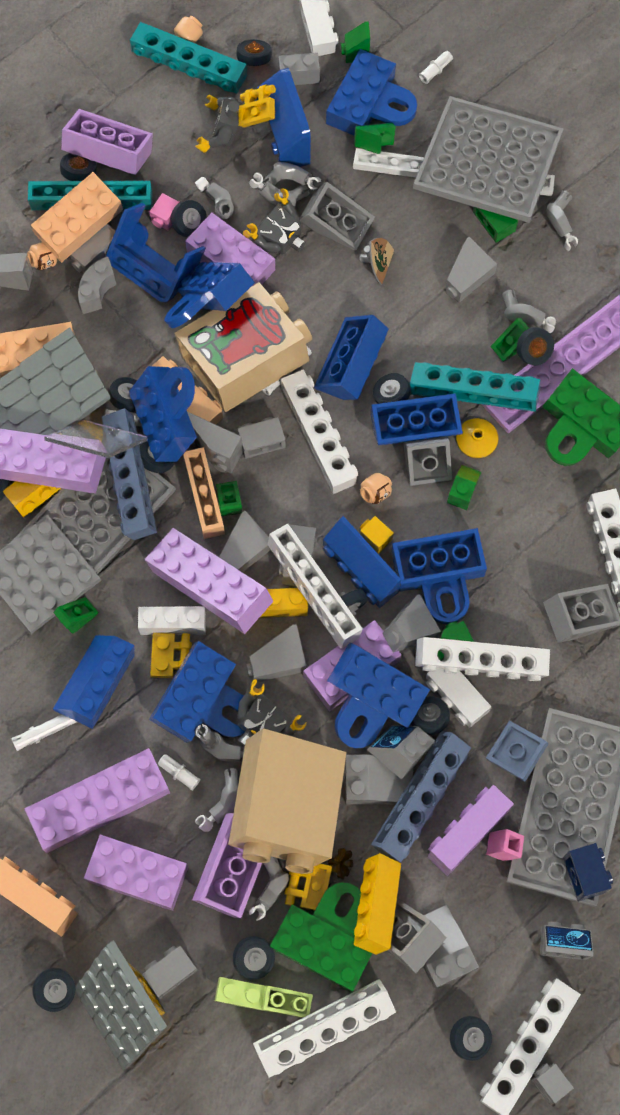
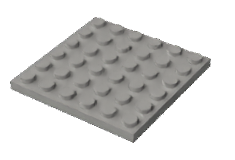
M449 96L414 181L413 189L530 223L564 129Z

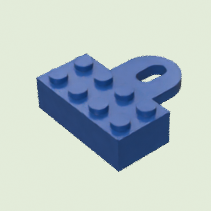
M360 49L326 111V124L355 136L356 126L370 125L373 118L384 123L402 126L411 122L415 117L417 100L412 92L392 83L395 78L396 63ZM395 102L407 107L408 110L401 112L391 108L388 104Z
M202 262L196 266L195 272L191 276L185 277L180 282L181 286L178 287L177 291L183 298L169 310L164 321L170 328H176L191 319L200 309L227 311L255 282L240 263Z
M148 366L130 389V398L135 406L155 462H177L197 438L187 413V409L194 398V378L186 367H172L170 369V367ZM182 382V388L179 391L178 386Z
M478 528L392 543L391 553L395 572L401 579L399 591L422 588L424 602L432 617L438 623L449 624L462 620L468 611L470 603L465 580L485 577L487 571ZM448 593L452 596L455 608L453 613L448 614L443 611L440 599L442 594Z
M200 641L194 643L149 720L186 743L192 741L196 728L201 724L207 725L208 728L224 737H236L244 734L245 732L237 724L232 723L222 715V709L225 706H229L238 712L239 702L243 698L242 694L225 684L236 664Z
M351 642L347 645L327 680L349 694L336 717L335 732L344 744L352 748H363L370 745L378 736L388 717L408 728L430 691L426 686ZM363 715L365 718L363 726L356 736L351 737L349 734L351 726L358 716Z

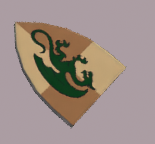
M374 238L364 248L365 254L360 255V262L371 263L373 273L379 284L382 285L394 249L386 239Z

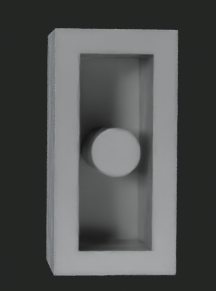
M318 53L279 56V70L289 68L295 85L320 83Z
M268 417L259 423H246L241 428H237L238 435L242 438V449L245 459L286 448L285 437L278 417Z
M172 946L163 953L165 957L158 963L154 960L144 968L146 972L142 975L159 999L198 971L181 946L178 948Z
M542 1064L535 1070V1076L531 1079L548 1103H556L574 1089L556 1064Z

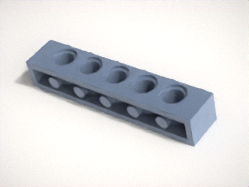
M124 408L102 416L103 424L101 429L106 437L107 444H105V449L111 462L109 470L114 478L113 490L118 498L117 510L122 519L120 524L121 531L125 536L136 540L155 534L157 530L144 465L140 454L134 415Z
M440 732L371 843L374 848L400 863L408 856L410 847L420 836L421 829L426 821L432 817L435 806L444 797L446 788L455 779L456 772L461 764L466 761L471 747L451 732ZM448 756L447 763L445 764V757ZM436 774V780L433 782V777ZM424 793V794H425V797H424V800L422 801V800H421V797H422V794ZM413 812V818L410 820V814ZM401 831V837L398 840V833Z

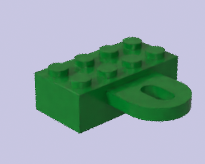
M572 368L542 406L558 419V422L546 437L545 447L547 454L554 462L563 466L579 463L592 447L596 448L608 459L620 447V405ZM571 436L575 440V444L568 454H562L558 446L564 437Z
M350 883L332 885L322 896L313 915L291 905L270 948L353 993L372 955L371 952L354 945V930L358 918L357 909L361 897L360 889ZM350 894L354 902L345 917H338L335 914V907L342 895Z

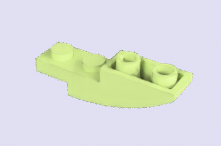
M219 977L214 1001L304 1018L310 1014L313 995Z

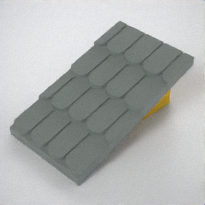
M68 328L43 345V348L0 378V429L59 437L111 399L71 328Z
M114 940L107 944L101 950L99 956L94 959L83 978L78 981L75 992L79 999L81 998L82 1004L90 1017L94 1019L93 1022L103 1038L106 1039L107 1045L124 1070L164 1031L167 1025L161 1017L165 1011L142 974L126 961Z

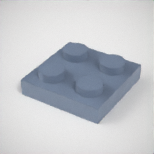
M509 720L486 759L525 782L548 746V742Z

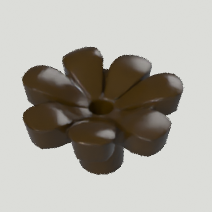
M345 848L338 849V854L328 860V865L332 866V870L337 873L338 878L344 879L345 876L348 877L350 873L348 867H353V860H349L352 857L351 850L346 851Z

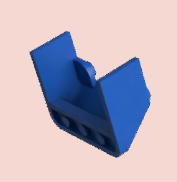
M289 68L281 69L257 87L259 89L260 86L267 84L268 86L274 85L276 88L275 93L269 96L275 99V119L269 120L274 135V142L271 143L274 155H278L279 162H286L299 167L310 165L311 135L309 125Z
M140 203L124 210L106 257L108 256L111 266L158 301L167 302L178 293L177 289L181 286L180 282L195 272V268L199 265L206 248L201 246L186 253L184 258L177 262L176 266L146 245L148 231L139 222L145 204Z

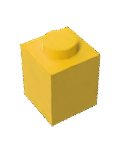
M376 516L371 520L367 519L360 526V535L378 554L393 540L394 532Z

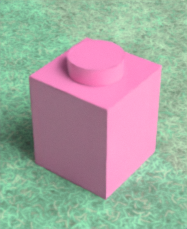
M162 193L150 210L152 224L157 228H164L169 231L172 226V211L180 202Z
M508 829L490 832L486 855L502 861L519 859L522 857L524 836Z

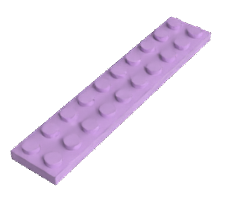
M620 295L554 344L553 353L545 363L537 366L528 364L514 375L522 377L532 376L540 379V393L536 412L542 408L572 368L584 376L620 348ZM481 404L507 433H510L536 413L534 411Z

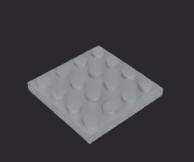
M48 514L0 550V596L31 634L56 616L53 612L57 607L77 600L101 581L100 577Z

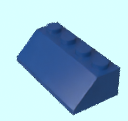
M374 315L345 317L314 388L342 400L358 399L370 375L371 368L377 359L382 343L385 341L389 328Z
M456 394L380 403L371 406L373 431L378 445L463 434Z
M344 516L341 517L324 537L323 550L328 557H334L338 562V568L344 574L348 573L352 577V583L357 589L361 588L366 593L368 601L372 605L376 604L380 609L399 593L401 579Z
M96 635L53 710L93 729L135 656L134 645L116 636Z

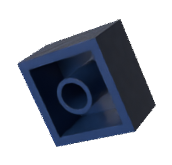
M596 843L570 850L563 857L578 902L602 895L612 888L613 879L609 870H605L603 864L605 861L603 850L598 848Z

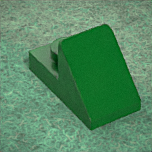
M393 123L356 126L354 146L380 154L381 146L394 145L396 126Z
M517 318L490 347L503 362L507 361L517 354L518 339L529 327L521 318Z
M237 481L216 484L221 516L241 514L242 504Z
M84 597L57 607L53 613L66 629L73 634L96 617L99 612Z

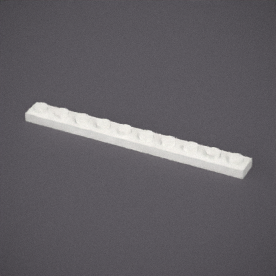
M356 148L353 169L416 178L424 157L389 152L376 154ZM547 175L540 195L552 196L555 175Z

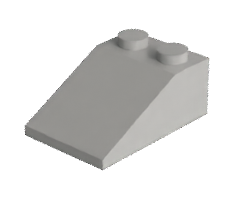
M325 182L317 187L318 189H316L302 213L300 221L313 231L352 250H357L375 216L330 183Z
M187 412L197 436L194 440L199 448L204 447L206 457L214 465L215 469L220 472L227 471L232 473L243 453L241 436Z
M608 584L558 593L543 602L557 643L575 640L620 626V615Z
M346 755V804H396L413 777V768L401 780L374 755Z
M397 899L391 947L387 951L407 968L417 973L447 937L431 920Z
M447 905L423 915L431 920L447 937L424 965L434 989L479 968L466 939Z

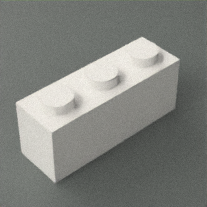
M300 0V12L311 53H318V56L335 53L336 45L339 42L337 33H333L332 29L334 28L333 17L328 15L330 11L328 0Z
M138 607L140 635H153V633L206 635L205 607Z
M436 668V671H429L427 673L426 684L433 692L437 691L441 695V699L447 704L449 709L452 708L455 711V717L463 726L466 724L469 728L472 727L490 711L491 705L460 670H457V673H444V669Z

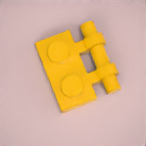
M265 84L260 86L259 89L254 90L251 88L246 90L245 93L240 94V100L242 102L245 101V104L239 106V126L248 127L275 119V99L269 97L270 94L276 91L274 85L268 86Z
M153 633L150 673L152 678H173V670L180 668L192 648L190 634L182 633L181 641L175 642V633ZM175 650L181 651L180 661H174Z
M318 864L314 866L313 873L310 874L289 871L291 876L288 888L286 887L284 893L286 895L285 905H294L295 898H301L300 908L315 911L322 896L328 889L332 866ZM300 877L306 878L304 891L297 889Z

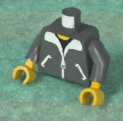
M212 95L206 97L210 102L205 104V106L212 110L218 108L212 138H209V141L203 137L197 139L199 144L195 147L201 152H207L210 147L231 146L239 125V106L243 105L236 98L219 97L217 99Z
M282 188L280 191L283 194V198L278 193L274 194L275 200L282 202V205L278 204L258 227L253 223L248 224L247 227L251 230V233L248 230H244L243 235L246 238L252 237V241L266 252L285 254L290 247L300 252L306 243L299 238L301 235V221L291 201L287 200L289 196L288 191Z
M257 679L252 681L251 690L249 689L239 702L237 717L240 721L238 726L245 733L238 742L244 748L246 740L263 728L292 736L297 730L301 731L307 725V722L303 725L297 723V720L302 715H297L293 723H290L292 719L262 695L265 684L258 689L254 687Z

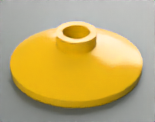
M473 418L461 424L463 434L456 435V442L459 449L465 455L472 458H483L490 455L496 449L498 433L490 422L480 418ZM480 433L482 437L477 438L474 434Z

